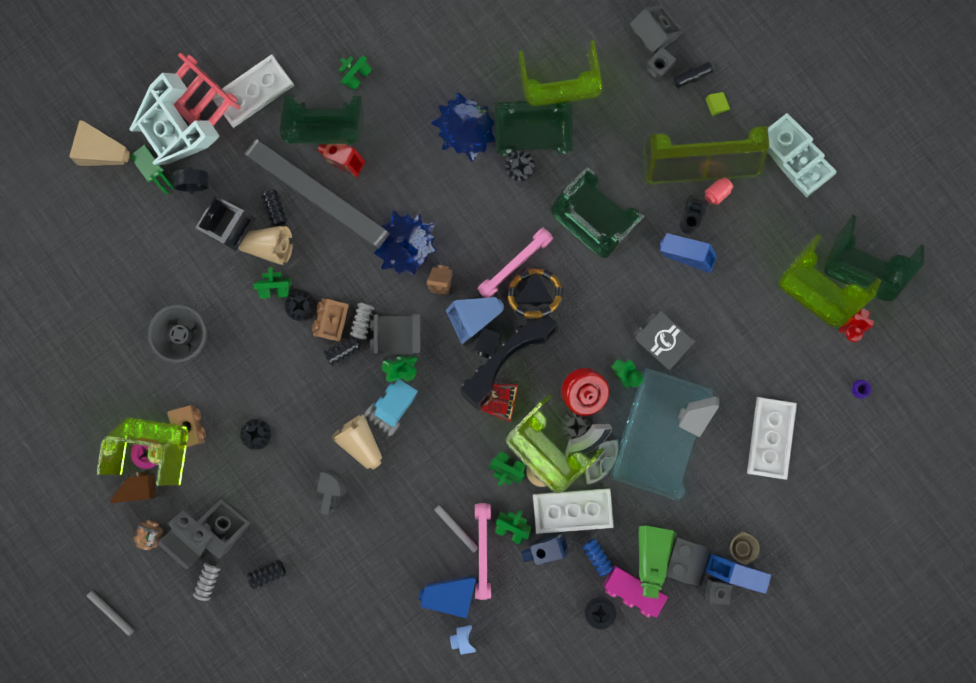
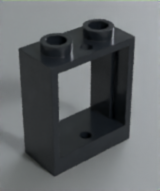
M215 195L195 228L236 251L256 218ZM227 209L236 214L222 237L213 232Z

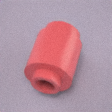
M725 177L718 179L705 190V199L708 200L709 204L718 205L731 194V190L734 188L733 184Z

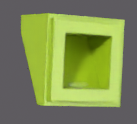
M723 92L710 94L705 99L712 116L730 110Z

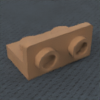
M322 299L317 306V320L314 321L312 326L313 336L340 342L349 305L330 299Z

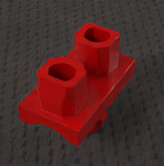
M859 308L856 310L855 315H850L847 321L839 327L838 332L845 333L849 341L858 342L862 339L863 333L873 326L874 321L869 319L870 311Z

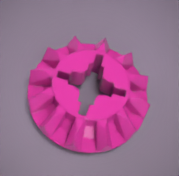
M151 438L138 440L131 449L132 461L142 469L155 467L161 461L163 454L161 444ZM145 448L146 450L153 449L150 453V458L142 457L145 453Z

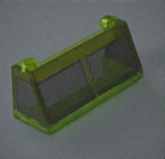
M768 126L754 127L749 132L746 140L671 145L670 138L665 134H651L643 147L646 183L657 184L722 179L723 177L759 176L769 148Z

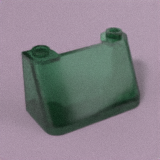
M284 95L279 129L282 140L288 144L351 145L357 143L361 135L365 116L362 97L352 96L349 104L343 102V109H307L306 103H297L294 95Z
M555 99L495 103L496 151L500 156H509L515 150L553 149L557 151V154H567L568 151H573L572 103L570 100Z
M587 166L560 193L551 207V213L601 258H607L645 216L632 207H628L623 212L596 188L599 178Z

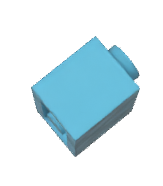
M400 379L395 384L391 383L385 391L387 393L384 398L380 397L376 402L375 407L377 409L374 415L394 428L413 402L418 391Z

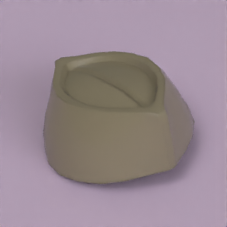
M741 531L732 539L730 551L735 560L743 565H747L757 558L760 547L758 541L753 536Z

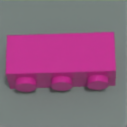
M613 565V570L608 574L603 583L604 588H606L605 592L614 598L617 595L623 598L622 602L631 608L634 605L640 608L639 612L648 618L651 615L657 618L668 596L659 591L658 599L643 597L640 579Z

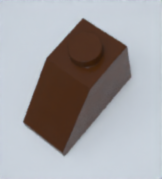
M147 471L137 472L135 477L127 478L110 499V503L155 498L154 474L147 475Z

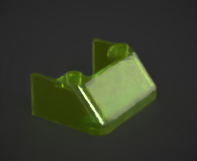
M592 40L590 42L588 53L591 71L582 72L578 79L540 84L535 79L527 80L523 50L519 51L518 65L522 90L526 101L532 106H541L598 97L602 91V80L595 41Z
M818 233L797 255L782 275L779 286L784 292L829 326L837 328L843 326L876 296L881 279L875 280L866 290L857 284H849L844 289H841L813 268L818 260L814 250L822 236Z
M549 394L507 435L506 443L551 491L562 493L604 452V449L601 448L590 459L579 452L573 453L567 458L541 432L546 426L547 419L540 409L552 398Z
M124 419L102 440L96 474L122 475L126 444L131 443L149 446V461L159 465L156 485H180L188 439L187 428L183 425L152 420Z

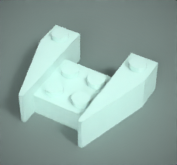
M161 73L150 85L130 127V131H142L158 154V157L152 162L154 165L170 164L207 149L220 137L210 121L195 120L189 127L173 105L188 90L178 74Z

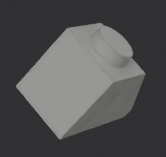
M715 396L688 403L685 409L682 408L678 414L679 427L700 437L719 407V398Z

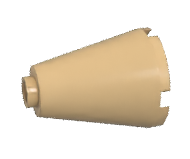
M286 226L248 231L238 248L245 253L282 265L283 262L287 263L291 256L292 244H289V238H292V234Z
M363 414L343 425L342 432L337 430L332 435L333 441L366 469L371 468L373 470L381 464L382 455Z

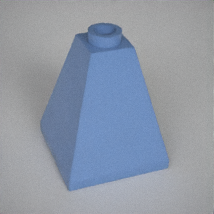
M496 297L456 300L446 309V313L461 344H464L504 310L502 301L500 299L497 300Z

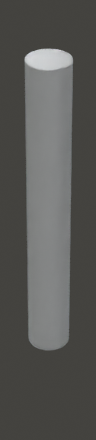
M440 505L434 509L473 553L479 548Z
M93 590L88 593L87 597L128 636L135 631Z

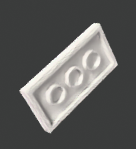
M272 54L222 88L227 94L229 92L238 99L237 103L241 106L240 109L230 106L223 114L233 128L294 86ZM217 93L213 101L219 108L225 99Z
M757 397L747 474L787 480L797 403Z
M610 488L533 494L536 534L614 528Z

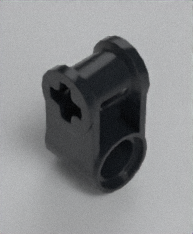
M689 195L680 222V228L684 233H693L699 227L706 211L708 200L702 201L693 198V195ZM686 220L693 221L694 227L688 226Z

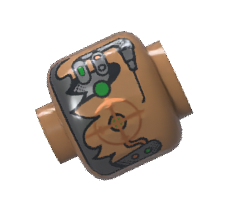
M147 520V522H142L137 526L133 537L136 547L143 550H151L158 546L163 534V529L158 526V522Z

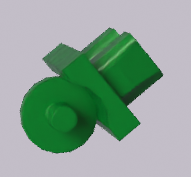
M364 55L360 57L354 66L351 65L355 60L352 56L347 60L344 58L339 60L342 64L339 71L342 74L346 70L349 71L339 82L342 86L347 85L352 90H355L361 82L354 74L359 71L366 77L370 73L372 68L366 62L367 58Z
M269 267L268 273H262V279H269L257 280L253 284L254 290L258 289L260 299L271 297L270 288H277L278 297H288L292 279H276L282 277V272H275L274 267Z
M401 355L395 361L385 360L382 365V371L387 374L386 380L388 382L402 378L405 381L413 380L417 372L416 368H414L417 357L414 355L410 357Z
M618 358L611 367L615 371V376L619 378L622 386L628 389L629 385L631 387H639L644 381L642 373L636 370L634 362L629 359L625 363Z
M500 452L496 458H493L488 468L495 471L493 477L499 480L498 486L501 487L503 482L511 485L512 481L519 484L525 475L523 473L525 464L516 460L513 467L507 465L509 456L503 452Z
M520 509L517 514L510 511L508 515L500 511L495 523L497 524L495 533L504 536L506 531L509 530L513 532L511 540L520 545L524 539H528L532 526L526 524L527 519L521 517L523 511Z

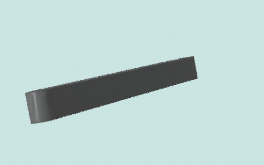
M257 139L252 142L244 153L254 163L375 248L379 249L389 236V232Z

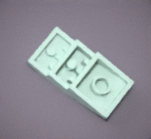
M788 113L758 136V139L773 160L806 197L821 187L837 172L824 159L825 155L812 143L813 138Z

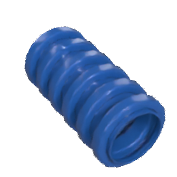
M591 539L582 546V549L586 550L585 554L589 555L588 559L592 560L593 566H596L595 570L599 571L598 575L605 576L613 570L614 566L610 565L611 561L606 559L607 555L603 554L604 550L600 549L601 545L597 544V539Z

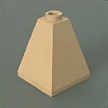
M80 120L69 157L79 166L124 165L125 162L129 161L130 151L122 144Z

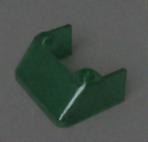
M852 214L836 237L825 263L824 272L828 277L880 300L892 301L896 299L924 265V245L921 244L910 258L904 255H894L888 262L882 261L853 248L856 244V236L854 235L856 216Z

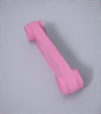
M541 228L533 236V242L491 280L486 279L477 288L484 298H491L498 291L497 287L535 251L540 247L544 249L554 239L547 229Z
M479 503L475 504V520H479V583H475V599L487 600L491 599V583H487V520H491L490 504Z

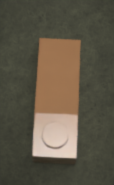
M443 265L432 268L427 280V286L431 293L449 295L452 270H449L448 266Z

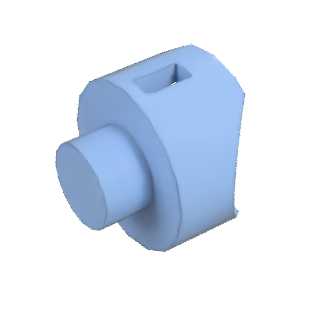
M472 625L456 628L457 635L450 636L452 650L459 648L461 655L476 652L475 648L469 644V634L472 630Z

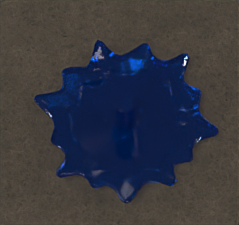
M456 93L455 100H448V106H438L441 116L433 120L431 124L440 129L438 136L444 139L442 150L453 147L456 153H465L470 161L474 162L478 152H486L487 143L495 142V137L492 133V127L495 122L488 114V106L482 107L476 100L466 99L460 93Z
M393 211L391 221L382 225V228L389 232V236L380 248L374 251V254L383 260L382 270L393 268L397 274L409 272L414 276L418 267L426 263L428 255L437 251L433 247L435 237L431 234L434 223H423L420 214H417L415 218H411L409 214L402 217L396 211Z

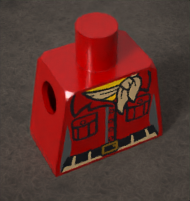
M333 139L328 144L321 142L318 147V152L323 154V157L329 164L356 178L358 177L365 164V160L356 149Z
M494 384L492 398L482 407L481 411L511 422L518 385Z

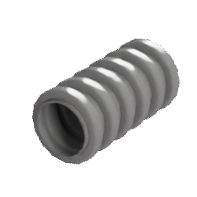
M360 303L357 305L359 309H356L357 315L354 316L356 320L353 321L354 327L351 328L353 331L350 332V335L364 340L367 339L365 335L368 333L367 328L370 327V316H373L371 312L374 310V307Z
M376 403L372 404L366 410L364 416L369 417L370 421L373 420L374 425L378 424V428H382L384 433H388V436H392L399 428L400 423L397 422L393 428L375 416Z
M212 562L204 563L203 566L205 568L201 570L200 580L197 581L198 586L195 587L196 592L193 593V596L201 601L210 600L211 597L209 595L213 592L211 589L215 586L213 583H216V577L219 575L218 571L221 569L219 565Z

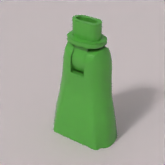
M639 526V578L642 583L640 587L643 588V597L658 599L659 591L662 590L661 586L666 578L677 534L672 530Z

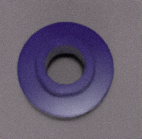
M857 380L852 384L851 392L854 397L865 399L871 393V386L865 380ZM859 386L863 388L862 393L858 391Z

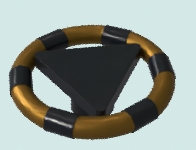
M530 269L518 274L512 280L508 288L507 298L509 305L517 314L526 318H541L551 314L559 306L563 297V288L560 280L553 273L544 269ZM532 276L515 301L517 285ZM539 276L550 280L554 284V300ZM518 304H531L532 306L550 305L540 311H528Z

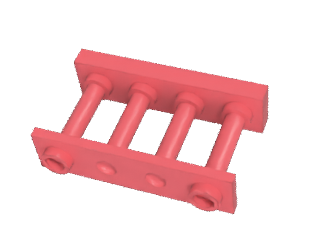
M179 53L178 56L185 63L175 74H178L180 79H182L190 68L198 74L188 86V90L173 104L183 118L190 124L195 120L202 121L199 118L201 116L200 113L217 93L225 101L208 119L212 126L216 124L230 106L236 109L241 108L237 103L238 99L229 92L227 94L196 65L198 61L191 55L185 56ZM203 81L207 82L211 89L194 109H189L186 106V101Z

